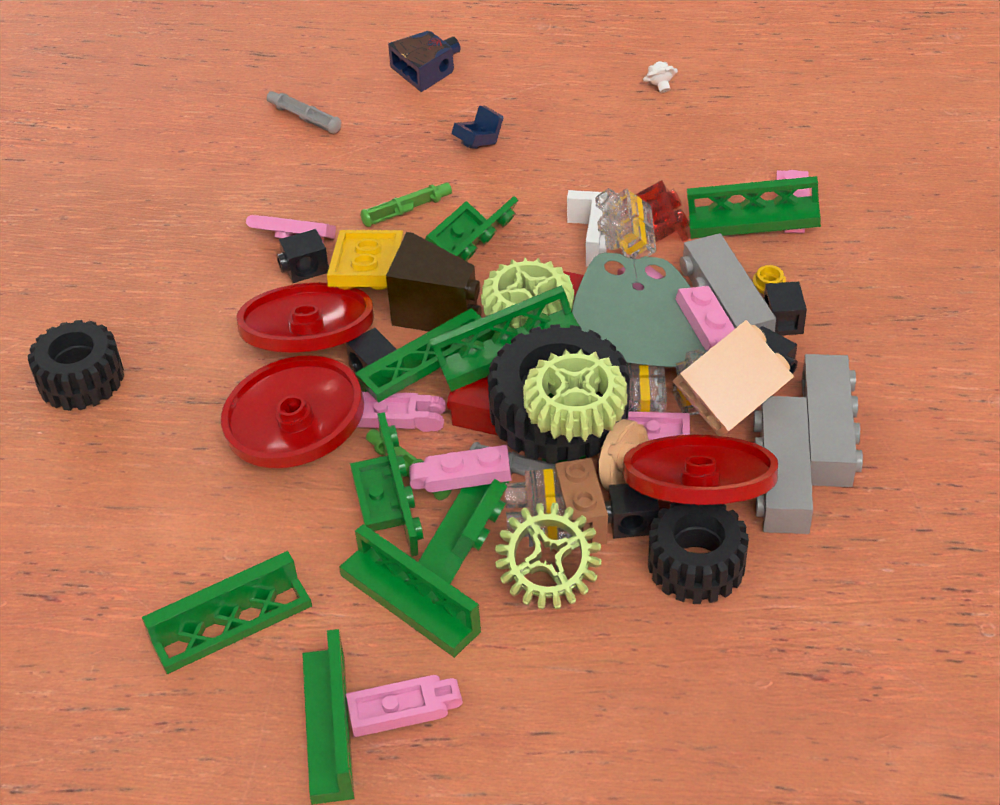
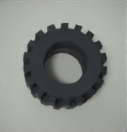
M75 320L73 323H60L58 327L47 329L46 334H40L36 338L37 343L31 345L29 349L30 354H28L31 372L39 394H41L45 402H50L52 407L59 408L62 406L63 410L70 411L73 408L83 410L89 405L94 407L101 404V400H108L113 396L112 391H117L121 386L120 381L124 378V368L112 332L108 331L107 327L102 324L97 326L94 321L83 323L82 320Z
M673 502L670 503V509L663 508L660 510L658 518L653 519L651 530L649 531L648 568L649 573H653L652 580L656 586L662 585V591L668 596L672 593L676 594V600L684 602L686 598L692 599L693 604H701L704 599H708L709 603L718 601V595L726 598L732 594V587L738 588L741 584L742 576L745 574L749 538L744 521H738L739 515L734 510L727 511L725 504L696 505ZM690 547H700L707 549L711 552L692 553L685 549Z

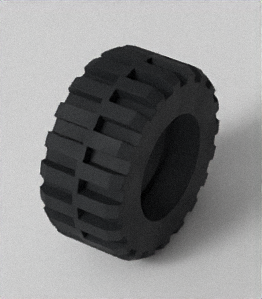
M560 324L550 325V328L541 329L540 326L529 330V334L523 335L520 333L513 337L511 345L506 343L492 360L489 367L490 374L488 375L491 423L495 426V431L500 439L504 442L507 441L508 446L516 452L524 451L527 458L536 461L538 458H544L547 463H557L558 460H579V457L585 455L587 458H590L600 453V448L603 446L606 436L610 431L603 429L600 438L590 434L586 442L580 436L573 437L569 442L565 435H560L554 439L551 430L541 433L538 424H531L526 408H524L523 386L525 385V380H527L529 370L536 368L538 360L548 361L551 353L562 356L565 349L570 354H577L582 349L584 355H590L596 351L599 360L609 357L612 366H619L621 376L625 377V382L627 383L628 398L622 419H628L630 373L626 367V360L622 353L616 351V346L607 339L601 340V336L592 330L584 332L581 327L570 325V328H560ZM599 391L596 393L600 397L603 396Z

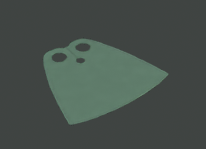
M600 253L591 261L578 288L572 313L582 331L588 332L592 330L601 336V340H609L616 346V351L622 353L626 363L664 367H689L709 351L704 349L675 300L678 289L691 287L671 263L662 258L647 256L640 259H630L617 253ZM616 261L625 267V272L621 275H614L607 272L604 265L606 262ZM649 265H657L665 270L666 276L662 279L652 278L646 274L645 268ZM641 283L644 289L636 290L632 284Z

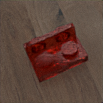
M663 180L632 196V198L638 196L642 199L647 246L676 231L683 242L689 239L686 227L690 226L683 210L678 209V207L682 206V202L674 188L669 191ZM635 203L632 205L635 218L639 217L638 204Z

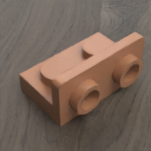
M592 458L556 463L555 471L565 509L568 507L574 509L573 517L570 521L574 523L580 516H585L587 521L581 528L582 532L589 528H594L596 535L590 539L591 543L607 544L608 513Z

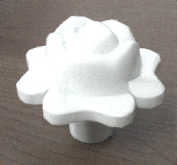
M658 61L648 67L647 76L643 78V81L648 84L657 85L659 92L665 93L671 89L669 81L678 70L673 68V66H668L667 62Z

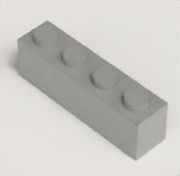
M721 233L684 242L683 257H680V267L683 275L690 278L693 287L709 286L734 328H737L747 320L750 325H755L758 328L764 326L775 332L776 317Z
M805 354L802 372V395L807 397L812 486L853 487L855 472H862L863 453L862 450H856V445H859L860 423L854 422L853 419L858 414V397L851 395V391H855L856 372L855 370H849L848 355Z
M770 396L761 404V410H754L753 431L760 432V437H755L754 443L768 449L778 459V481L770 491L756 497V517H763V532L809 534L813 515L807 397Z

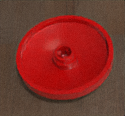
M322 282L294 284L264 292L247 301L237 313L238 332L246 343L263 350L288 353L317 351L344 344L366 332L374 320L373 303L365 292L357 288L344 290L338 287H328V283Z
M305 355L289 357L261 367L248 375L233 389L222 409L221 427L229 447L242 460L266 468L295 467L315 461L331 453L352 435L363 415L364 397L356 375L343 363L323 356Z
M676 435L649 440L630 449L624 456L623 476L631 488L656 499L696 505L727 504L749 500L770 491L778 481V459L768 449L742 439L717 435Z

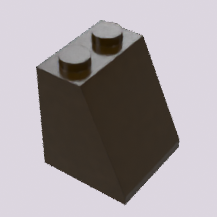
M406 232L386 274L392 326L429 332L471 308L481 316L482 307L477 305L480 281L475 280V266L414 233Z

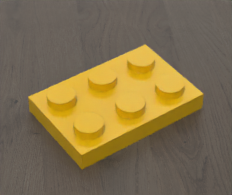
M340 230L327 273L328 287H338L344 290L355 287H371L376 290L386 289V274L404 238L403 230Z

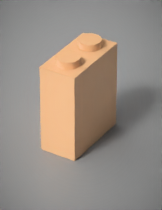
M745 320L673 380V383L718 436H723L794 376L789 371L790 365L787 360L779 353H774L766 344L764 333L757 326L750 325Z

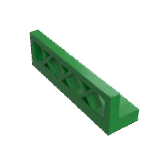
M817 176L687 189L691 239L703 238L719 233L722 236L821 227ZM811 188L812 196L796 197L793 195L798 189ZM765 192H774L778 195L773 200H764L760 197ZM734 195H741L746 198L741 203L728 201ZM709 198L714 201L709 206L695 207V199Z
M561 285L430 339V342L448 386L453 391L487 377L490 374V364L497 356V352L506 343L511 345V339L518 334H529L530 329L539 326L541 329L550 328V325L560 324V328H570V325L579 326L571 311L565 290ZM556 300L560 301L562 310L550 315L541 313L547 304ZM520 315L528 317L523 326L516 329L509 327L513 318ZM486 329L495 331L490 340L485 342L476 340L481 331ZM453 343L462 344L458 353L446 358L444 357L441 348Z
M471 308L357 371L355 375L362 392H369L379 403L441 368L430 339L479 320L482 317ZM490 329L481 331L476 340L481 342L490 340L495 331ZM453 343L441 348L444 357L446 358L458 353L462 344Z
M362 524L355 530L358 551L339 566L340 574L344 579L454 658L481 633L479 604L366 525Z
M286 551L142 617L149 641L166 674H169L312 607V602L297 577L294 560L289 552ZM291 588L298 597V599L287 604L274 602L278 594ZM250 607L261 609L259 617L251 621L239 619L241 612ZM214 624L225 626L221 635L214 638L202 636L205 629ZM177 641L189 643L184 652L171 658L168 657L164 647Z
M339 629L327 630L328 650L302 653L309 793L312 805L355 799L349 713L346 698L345 657Z

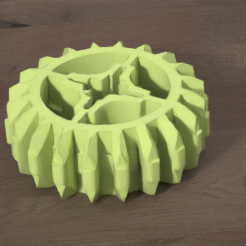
M524 258L523 262H516L511 259L510 265L499 264L498 270L490 271L488 279L484 280L483 294H481L484 314L486 316L561 285L565 290L572 311L574 300L572 282L569 275L563 273L562 267H553L552 261L543 264L539 258L534 262L527 261L526 258ZM556 300L547 304L541 313L550 315L562 310L560 301ZM520 315L513 318L509 327L516 329L523 326L528 317Z
M565 349L562 356L551 353L548 361L538 360L536 368L529 370L527 380H525V385L523 386L524 408H526L531 424H538L541 433L551 430L554 439L560 435H565L569 442L573 437L579 436L586 442L590 434L600 438L603 429L613 431L616 421H621L625 405H627V383L625 382V377L621 376L619 366H612L609 357L599 360L596 351L590 355H584L582 349L577 354H570ZM599 391L603 396L600 397L596 393ZM552 393L554 397L550 398L548 394Z
M537 503V516L531 517L527 508H523L521 514L525 522L521 524L516 518L511 517L508 521L515 532L512 533L507 530H501L500 537L509 542V544H499L495 547L496 553L507 556V558L499 559L495 562L496 568H509L510 570L500 577L501 582L506 584L515 580L516 583L511 587L510 594L516 596L524 589L526 593L523 596V604L529 605L535 595L539 597L538 608L542 610L545 609L546 598H553L555 609L561 608L559 596L562 595L566 596L570 604H574L576 602L575 595L572 592L574 588L583 595L588 593L589 589L582 582L583 578L590 582L597 580V575L589 570L588 567L596 568L601 566V559L590 556V554L601 550V544L587 542L596 535L595 529L589 528L582 532L580 529L585 525L586 517L582 515L573 523L570 520L573 517L574 509L568 507L564 515L560 516L558 515V503H552L551 514H544L542 503ZM540 527H558L567 531L572 537L552 540L544 534ZM529 533L535 545V550L529 557L525 558V562L516 565L517 547L523 537ZM539 540H541L545 548L550 547V552L552 549L557 551L555 554V566L558 572L555 571L552 564L546 565V561L544 564L539 561L542 557ZM580 547L582 557L580 566L573 577L568 580L561 563L567 555L571 554L573 549ZM543 571L552 577L557 586H539L530 582L524 576L528 573L533 574Z

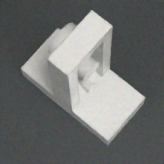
M568 190L567 223L588 224L586 267L589 266L598 254L607 253L608 235L603 234L610 232V225L621 226L620 206L631 200L632 194ZM632 206L625 210L626 224L631 222Z

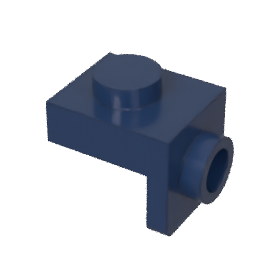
M485 105L479 106L475 120L472 122L454 123L451 134L461 139V143L469 148L477 149L482 145H494L497 142L504 118L501 114Z

